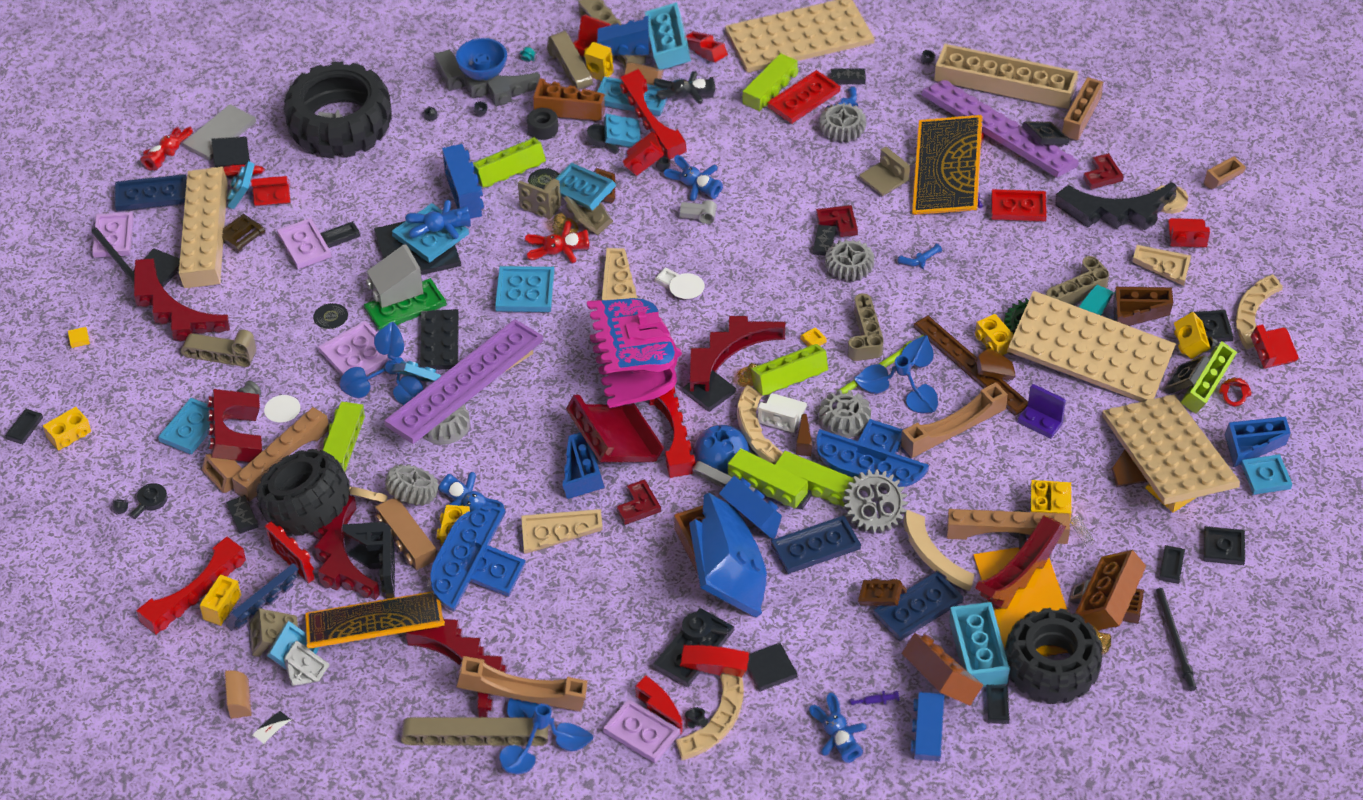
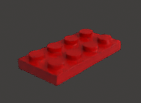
M815 70L768 101L767 107L793 124L841 92V86L818 70Z

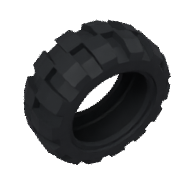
M331 62V65L322 66L320 64L310 68L309 73H301L294 80L284 99L286 125L293 140L305 151L313 155L318 152L325 158H334L335 155H344V158L356 156V152L360 150L366 152L375 146L376 140H382L392 120L390 94L383 80L371 69L367 71L363 65L353 62L351 65H346L343 62ZM337 102H350L362 106L354 113L342 117L332 118L314 114L321 107Z

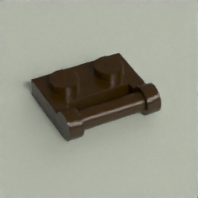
M242 214L223 228L222 238L225 244L230 246L236 253H239L243 250L244 246L256 237L264 235L266 231L262 225L247 215ZM252 229L254 230V231H252L250 234H248L246 237H244L243 239H241L239 242H237V240H239V239H240L241 237H243L245 234H247L248 232H250Z

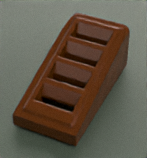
M807 414L801 415L796 441V454L811 457L812 441Z
M1136 588L1135 594H1139V596L1133 595L1132 599H1137L1138 601L1131 600L1123 621L1139 624L1144 589Z

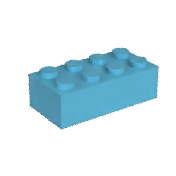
M677 2L645 11V16H649V36L658 69H666L690 62L691 57L684 24Z
M992 603L951 607L949 623L960 665L979 680L983 687H986V685L1008 684L1010 668Z

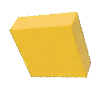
M86 327L68 331L71 348L90 344Z
M816 327L800 335V339L808 347L814 344L821 346L827 342V338Z

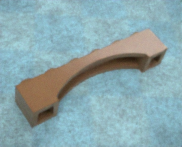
M994 383L982 389L978 396L954 414L930 424L920 425L916 423L902 430L901 446L913 458L1006 410L1008 394L997 383Z
M314 407L307 411L232 478L235 493L239 496L245 495L249 502L257 496V486L261 483L260 479L264 473L269 471L273 464L278 463L282 458L290 455L302 445L311 441L317 442L329 431L327 415Z
M948 509L947 539L967 540L971 536L992 532H1015L1031 535L1042 516L1046 515L1066 526L1057 544H1068L1070 516L1069 514Z
M463 656L457 688L581 712L586 698L588 680L572 677L562 680L522 678L496 670L485 664L484 660Z

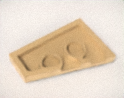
M1141 245L1136 246L1133 263L1184 286L1191 255Z

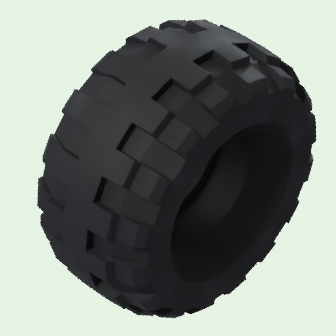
M309 449L307 451H297L290 456L287 455L278 463L273 464L269 471L264 473L260 479L261 483L258 484L256 490L257 505L267 523L273 522L276 526H281L288 536L293 534L301 536L305 533L318 531L319 528L327 526L335 517L340 515L343 507L347 505L349 500L350 482L341 464L333 455L323 450Z
M1042 608L1040 612L1032 611L1024 616V619L1021 618L1013 625L1005 645V654L1010 668L1009 679L1013 683L1015 682V686L1020 692L1029 694L1031 699L1038 702L1040 699L1047 701V704H1056L1058 701L1068 703L1075 700L1076 696L1080 698L1090 690L1092 684L1095 685L1100 673L1103 655L1101 640H1099L1097 632L1090 623H1085L1083 617L1076 613L1074 615L1068 613L1066 609L1051 610V608ZM1045 645H1054L1066 649L1072 656L1063 660H1051L1039 654L1036 649Z

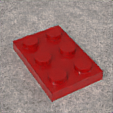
M992 189L991 206L993 220L1046 222V191Z
M273 522L265 525L272 549L288 565L294 563L299 569L297 573L308 584L315 580L314 568L309 561L311 559L309 553L305 549L301 550L292 537L288 538L281 526H276Z

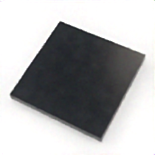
M405 221L374 228L383 259L404 245L392 236V230ZM455 245L431 262H427L409 248L420 267L421 275L462 266Z

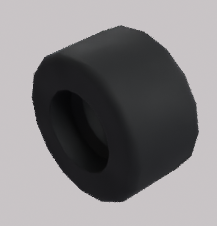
M537 108L528 114L527 130L531 137L537 140H547L553 138L558 133V116L552 109Z

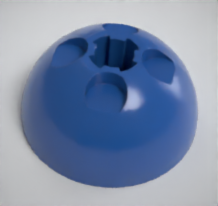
M472 39L459 47L456 52V61L460 70L467 77L477 81H486L496 77L504 69L507 61V50L503 44L494 39Z
M714 425L705 429L697 437L693 447L695 463L697 461L703 462L728 475V463L740 448L750 452V446L745 436L738 429L729 425Z

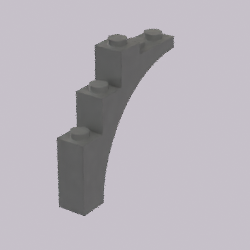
M450 49L434 54L435 67L449 91L466 87L472 99L489 94L496 107L512 102V97L535 91L541 78L539 72L515 76L497 75L490 80L477 81L467 77L460 70L456 56Z

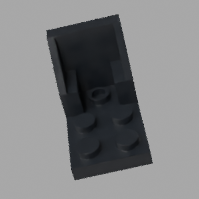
M384 522L343 524L342 531L347 555L369 569H379L382 593H386L387 599L395 598V549L391 527Z

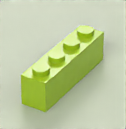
M780 53L742 91V104L759 112L764 107H767V102L776 97L779 91L786 87L792 78L797 76L799 71L798 60Z
M531 138L473 162L474 174H477L479 185L483 188L490 187L500 180H507L512 175L521 174L531 167L540 166L541 163L546 162L541 142L536 138Z
M1221 341L1208 356L1210 360L1197 382L1189 387L1180 403L1196 414L1209 400L1237 352Z
M814 344L751 368L753 387L760 394L769 395L794 383L803 382L812 376H818L828 371L827 354L825 349L818 344Z
M341 401L339 408L335 410L334 422L330 423L328 438L325 437L323 451L333 455L341 464L343 470L346 471L365 419L363 404Z
M740 448L728 463L729 476H735L739 480L743 477L751 484V487L767 497L780 501L786 506L796 509L808 493L807 480Z
M788 451L783 452L775 464L776 466L807 480L808 490L812 491L813 496L828 500L834 505L842 507L846 505L847 502L842 500L848 496L844 493L845 489H850L847 486L848 483H854L852 477Z

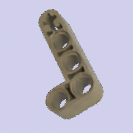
M562 31L549 36L547 43L548 54L550 57H553L552 60L558 59L572 86H575L577 90L592 86V77L568 33Z
M1087 256L1082 260L1081 275L1049 288L1046 295L1073 305L1084 300L1096 285L1107 289L1109 271L1096 257Z
M860 293L855 297L854 314L861 336H854L848 341V357L853 361L875 359L883 354L884 339L872 299L868 294Z
M242 329L238 331L235 340L189 334L181 348V353L187 358L249 367L257 349L253 334L248 330Z

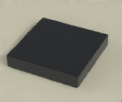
M1025 121L1022 124V128L1040 145H1068L1070 141L1052 122Z
M247 136L211 139L215 168L230 165H246L250 161Z
M155 248L144 258L154 259L156 275L163 288L179 271L180 258Z
M1226 310L1194 312L1202 320L1207 337L1216 338L1218 342L1233 341L1234 336Z
M1203 355L1179 365L1164 388L1166 394L1169 395L1195 385L1210 359Z
M712 370L709 391H705V384H694V391H690L689 382L682 387V392L710 412L736 393V387Z
M1204 526L1203 562L1245 565V530Z
M781 643L749 654L747 669L759 692L798 678V673Z

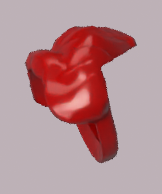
M1233 377L1231 379L1228 378L1221 384L1219 394L1223 395L1225 403L1229 406L1237 407L1246 401V397L1251 396V389L1245 380ZM1229 386L1241 388L1243 396L1240 401L1233 402L1228 398Z

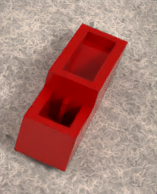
M696 31L686 35L688 47L700 57L711 62H717L728 56L725 44L714 41L713 35Z
M684 645L680 666L718 676L721 673H726L742 678L747 671L749 652L716 646Z
M645 675L635 686L636 698L647 704L648 711L680 729L681 735L683 733L682 719L674 702L655 681Z

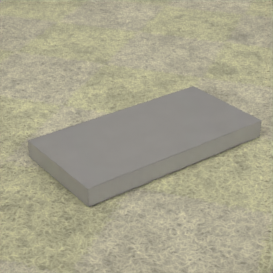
M229 104L184 141L183 147L210 161L213 159L212 138L239 137L256 123V117Z

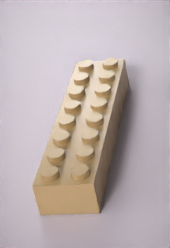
M944 44L936 63L934 81L946 80L956 86L1069 109L1077 87L1079 71Z
M223 167L192 170L187 173L179 276L184 288L217 285L221 282L222 234L225 227L228 186Z

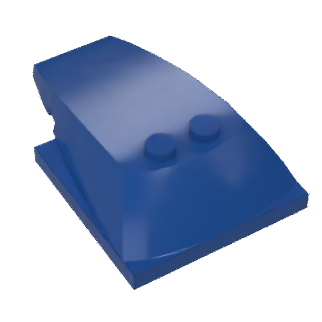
M707 493L703 497V514L705 519L702 520V523L696 519L689 523L700 588L744 612L758 617L762 614L761 606L767 579L765 563L758 545L735 507Z

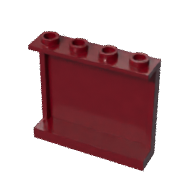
M573 395L566 408L599 462H656L664 449L635 403L609 408L607 404H586L580 395Z

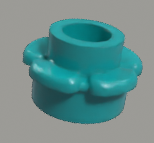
M524 47L520 51L521 59L526 62L534 61L536 52L530 47Z

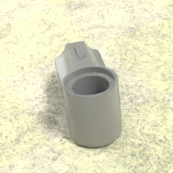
M705 200L702 204L681 202L680 217L699 219L704 224H711L715 219L717 205L710 200Z

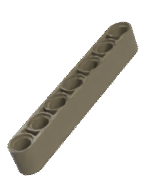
M409 717L403 720L401 741L406 745L526 746L534 724L533 718ZM549 725L545 729L537 728L531 746H544L547 744Z

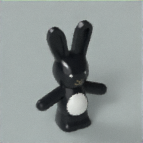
M692 71L688 81L683 78L675 81L655 78L653 83L656 87L666 89L657 92L656 97L658 99L684 98L690 94L698 104H702L703 99L701 97H714L716 90L713 77L705 80L696 79L697 72Z

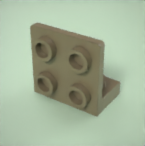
M885 146L880 151V162L861 173L859 178L881 196H884L909 181L910 165Z
M553 178L549 184L545 185L544 189L523 181L517 183L519 205L523 210L551 219L561 207L559 180Z
M568 196L564 198L567 202V209L575 215L573 217L579 225L583 224L588 232L593 231L596 235H599L614 222L601 202L592 211L579 206Z
M259 608L249 622L252 656L260 657L268 649L269 645L272 646L287 621L298 627L297 616Z

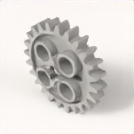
M876 469L872 475V472L868 470L866 476L863 472H860L859 478L853 477L854 483H848L847 486L850 489H845L844 491L848 496L842 500L848 504L844 505L843 509H849L846 517H853L850 522L851 524L856 521L858 522L857 529L864 526L865 533L871 528L872 534L877 529L882 534L884 527L887 531H890L892 529L891 525L896 527L898 525L897 520L902 521L903 517L901 514H905L907 511L902 508L908 504V502L903 501L907 494H901L904 487L898 488L899 480L892 481L894 475L887 478L886 471L879 475V471ZM878 487H884L887 494H881ZM859 491H866L868 497H861ZM873 498H874L875 501H879V503L877 504V506H876V503H875V502H872V499H873ZM883 506L890 507L891 513H885ZM863 510H870L872 512V516H866Z

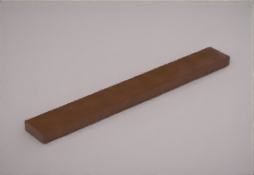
M927 315L914 323V328L921 335H927L929 341L982 388L997 383L1008 394L1006 408L1016 416L1026 409L1028 401L1003 379L979 375L977 363L974 362L977 357L930 316Z

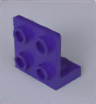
M1032 384L1029 391L1028 406L1018 417L1017 423L1052 439L1063 425L1066 400L1059 395Z

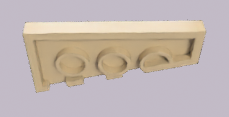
M606 248L602 300L638 298L625 248Z
M601 509L521 516L524 554L603 530Z

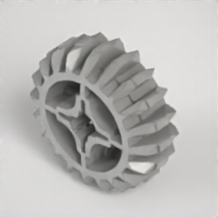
M836 103L835 106L830 104V107H826L821 113L819 119L820 129L823 135L828 137V140L833 138L835 142L840 140L841 143L843 140H846L848 143L850 139L855 141L865 131V113L862 112V109H858L857 106H852L851 103L848 105Z
M845 239L844 242L838 240L837 244L833 243L831 247H828L825 255V266L828 273H832L833 278L838 276L839 281L841 279H845L846 282L848 279H852L853 282L855 279L861 281L862 277L867 278L868 273H871L874 266V255L871 247H867L866 243L862 244L860 240L857 242L854 239L852 241Z
M394 465L385 479L386 490L389 491L390 495H394L395 499H400L401 502L411 503L415 506L418 504L421 506L430 504L436 498L439 484L434 475L429 474V471L422 470V468H417L415 465Z

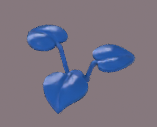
M394 322L389 323L378 331L374 338L376 350L382 355L387 354V357L390 359L386 362L385 367L369 376H366L365 370L361 367L348 369L340 379V388L343 392L354 398H363L371 389L368 379L385 371L389 374H396L392 369L394 364L404 361L399 357L404 351V340ZM397 373L396 383L398 385L393 389V395L400 404L405 405L424 389L419 379L415 376L407 375L400 380L401 374Z
M927 335L915 339L903 349L902 355L896 357L895 366L892 367L889 375L886 367L880 364H873L855 377V381L862 389L876 394L882 393L889 388L888 379H891L895 372L901 376L907 375L914 390L906 398L909 409L917 413H933L938 407V396L934 388L930 385L922 384L917 389L910 372L911 367L914 365L923 368L933 361L934 352Z
M510 698L507 705L508 717L533 718L534 726L524 750L517 745L506 746L502 749L499 760L502 769L512 774L529 772L534 767L536 761L535 756L528 753L537 728L545 729L549 724L552 733L557 736L556 744L566 751L582 749L593 740L594 735L572 723H560L556 730L554 718H551L552 709L550 706Z

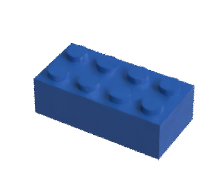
M463 144L442 148L444 171L457 209L467 206L470 219L481 217V209H484V203L480 197L483 196L481 186L477 185L479 184L477 174H473L474 166L472 162H469V151L464 149Z

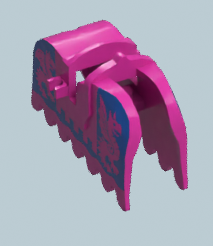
M638 298L587 301L588 309H596V311L590 313V318L599 320L593 323V329L602 330L590 335V341L600 343L593 346V352L602 353V355L596 357L598 364H606L600 366L598 372L602 375H608L601 379L603 385L611 386L604 389L605 396L614 397L607 400V407L612 408L655 399L670 391L677 382L674 369L677 359L682 355V352L676 347L667 326L662 321V318L659 317L657 307L650 301Z

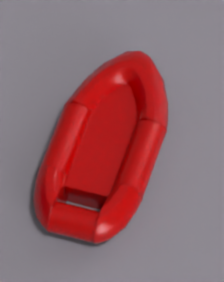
M245 165L224 166L223 169L226 176L238 175L241 166L245 167ZM255 165L252 175L263 174L265 172L264 167Z

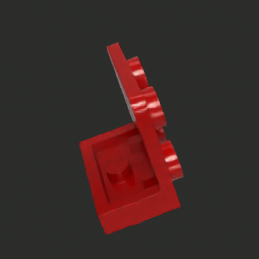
M587 15L581 16L578 40L573 42L579 55L584 56L585 50L590 47L592 42L597 43L599 28L610 26L611 24Z
M650 132L628 149V157L623 160V164L638 176L664 156L656 134Z
M1169 219L1170 246L1207 247L1210 227H1206L1205 220Z
M1263 324L1255 327L1250 337L1264 369L1296 362L1299 359L1286 328L1266 331Z

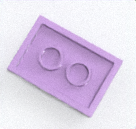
M133 212L96 214L95 227L99 229L120 256H129L131 252ZM94 236L93 257H111Z
M311 218L277 230L278 236L297 269L332 257L331 251Z
M630 699L626 701L603 728L605 734L653 763L659 760L680 735V729Z

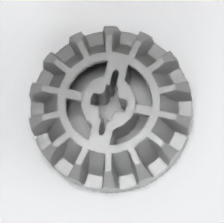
M839 390L836 396L830 393L827 395V398L821 401L819 408L821 427L827 432L845 438H852L862 434L869 419H871V408L869 407L868 400L863 399V396L859 393L853 396L851 390H848V394H842V391ZM838 402L837 408L833 410L832 404Z
M463 404L424 435L423 438L428 442L439 445L451 444L462 439L470 428L469 411L466 410V405Z

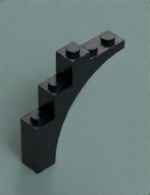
M1169 182L1164 187L1146 195L1114 199L1090 195L1068 184L1056 194L1055 206L1087 228L1092 224H1096L1099 219H1102L1115 229L1125 225L1130 220L1143 230H1146L1156 224L1158 212L1176 198L1177 185Z

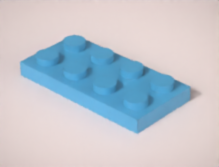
M604 76L597 92L605 94V106L635 111V107L630 106L627 100L628 96L621 92L619 86L621 79ZM647 84L648 91L644 95L646 105L653 115L661 116L667 99H658L656 94L659 90L666 89Z
M572 162L556 178L560 183L561 197L565 198L568 196L577 204L592 211L616 186L613 180Z

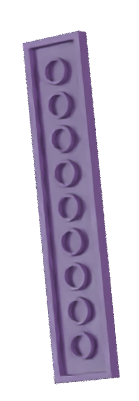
M942 80L922 91L923 97L956 117L982 115V132L1057 178L1078 167L1079 160L1075 159L1072 155L1065 153L1055 145H1040L1016 121L1010 120L1004 114L995 111L989 105L980 102L976 97L970 96L964 90L952 85L949 81Z
M514 319L384 420L385 427L414 444L542 343L543 335Z

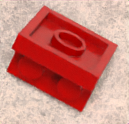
M287 176L251 179L255 206L291 203L290 180Z

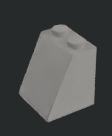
M406 244L367 271L368 279L365 280L369 290L372 289L375 302H379L382 308L423 294L420 267Z

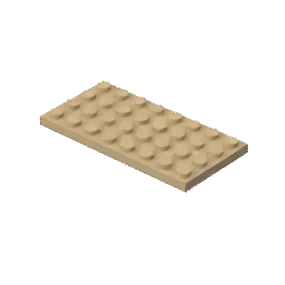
M853 0L829 1L725 26V31L747 73L765 69L780 53L800 61L873 44L875 41Z
M1033 291L1007 352L1143 402L1155 398L1176 343Z
M1167 395L1102 411L1103 419L1164 505L1240 487L1239 479L1175 395Z

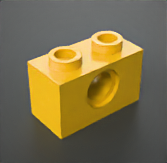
M592 42L584 53L586 68L592 78L602 81L604 76L610 77L614 72L611 48Z
M1194 312L1174 322L1176 329L1174 334L1179 340L1178 348L1183 355L1186 354L1192 359L1211 349L1203 322Z

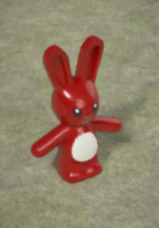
M191 126L185 128L182 132L179 127L174 128L171 134L165 135L160 139L158 146L145 150L140 158L143 165L150 171H157L162 167L166 156L173 157L180 143L191 136L193 133Z
M566 221L561 236L550 234L545 237L528 234L525 236V242L532 245H543V247L529 251L527 258L529 260H537L547 254L557 255L563 250L569 261L575 263L577 259L572 250H589L588 231L583 230L577 233H570L572 223Z

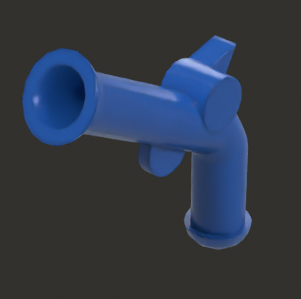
M851 86L848 89L850 98H842L838 104L845 103L848 105L851 103L852 106L858 107L856 103L857 89Z
M935 243L934 247L925 253H917L915 259L900 255L897 261L899 264L909 266L919 265L924 270L926 260L936 253H941L942 248L938 243Z

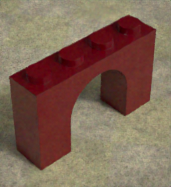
M213 389L212 395L208 396L207 408H210L207 421H210L208 435H211V438H209L208 449H211V458L251 462L262 452L261 435L235 432L229 429L223 421L228 419L256 421L260 409L259 394Z

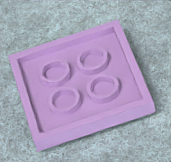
M366 321L318 346L319 352L341 376L352 367H361L365 370L366 375L384 366L390 360L387 354L382 355L376 350L374 338L377 332Z

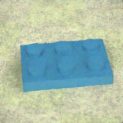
M190 398L158 436L159 442L192 455L208 436L210 421H207V415L210 408H207L206 403Z

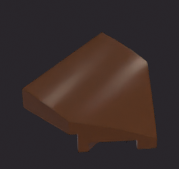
M991 348L981 353L974 361L977 363L979 375L1013 380L1016 377L1012 361Z
M1124 449L1112 468L1116 487L1148 482Z

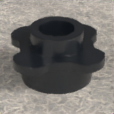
M693 707L685 712L689 728L693 729L696 726H706L708 724L703 708Z

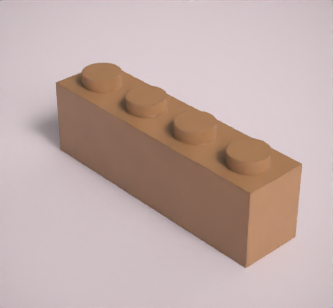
M1089 77L1086 78L1063 122L1062 132L1068 138L1079 140L1102 97L1103 81Z
M393 497L375 506L377 513L375 515L376 521L384 522L391 527L393 540L395 541L394 544L399 552L404 553L405 560L409 566L413 565L417 571L434 562L437 556L435 546L399 499Z

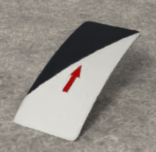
M279 711L261 725L253 736L265 744L274 733L292 719Z

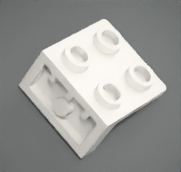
M772 393L767 403H760L758 407V421L764 425L795 433L801 420V415L804 414L807 408V403Z

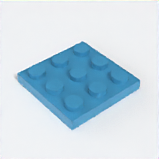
M431 203L418 213L426 215L429 212L435 211L442 214V210ZM406 221L392 230L394 238L404 245L406 244L408 248L427 262H431L469 235V229L465 226L455 228L459 234L457 239H453L445 227L438 232L429 231L416 238H410L409 231L424 223H408Z
M500 266L495 305L496 311L551 312L555 268Z

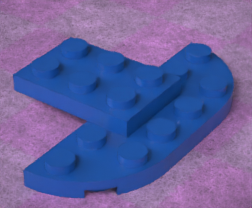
M869 419L858 441L821 429L818 431L816 447L820 459L830 469L844 475L859 478L860 472H863L866 476L867 471L870 470L873 475L876 469H878L879 475H882L884 471H886L887 478L894 475L892 481L899 480L900 482L897 485L899 488L918 482L929 470L928 464L896 454L901 445L903 429Z
M484 506L472 512L468 511L452 526L431 568L433 593L440 600V603L450 611L455 612L470 582L507 597L510 596L526 564V560L489 546L506 513V509Z

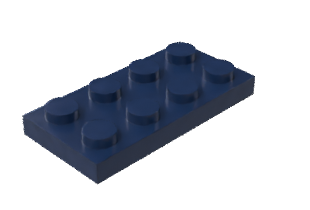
M187 175L115 181L116 211L185 204Z
M844 515L771 540V546L787 574L861 549V543Z
M294 563L234 609L226 624L229 630L241 629L248 622L247 619L252 615L254 616L259 608L263 609L262 607L267 603L269 605L274 603L279 598L278 594L282 591L288 592L294 586L293 582L297 579L296 575L299 570Z
M936 571L907 589L906 594H901L898 606H879L874 610V616L900 642L950 611L951 607L961 604L964 597Z

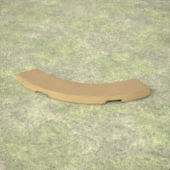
M1274 274L1256 282L1250 290L1245 292L1239 302L1236 313V329L1241 343L1246 350L1255 347L1250 336L1256 327L1255 316L1258 308L1268 297L1282 291L1283 286Z
M747 385L742 391L737 404L739 427L752 449L762 459L775 465L783 452L763 436L762 428L756 417L758 403L763 395Z
M907 510L904 514V529L909 535L908 540L915 552L935 572L938 570L947 577L946 580L970 591L973 585L974 574L946 558L929 538L925 527V517Z
M726 673L720 675L722 700L710 722L703 729H699L686 737L676 739L681 760L702 754L719 743L729 733L737 721L742 708L743 678Z

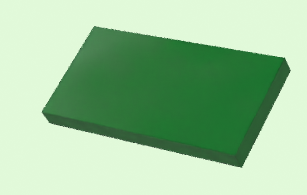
M429 278L422 281L423 294L383 308L379 302L374 300L364 304V309L380 331L391 322L399 325L421 316V311L436 310L447 305V302L432 279Z

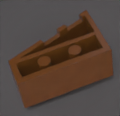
M1115 287L1113 296L1114 321L1132 326L1170 316L1173 306L1172 287Z

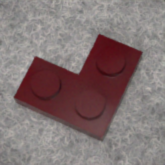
M1109 153L1092 157V163L1097 170L1085 172L1083 175V179L1091 190L1122 182L1124 179V175Z
M852 205L816 209L819 225H837L840 237L858 235V227Z
M645 479L627 485V491L632 501L617 506V512L624 525L661 512V506Z

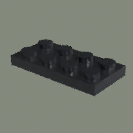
M459 309L421 311L420 367H429L435 370L451 369L458 364Z
M699 608L697 612L708 615L712 619L713 626L729 628L728 636L712 634L709 639L703 642H692L684 637L681 630L653 664L655 670L686 687L691 685L701 671L680 666L683 646L722 647L734 632L733 625L702 608Z

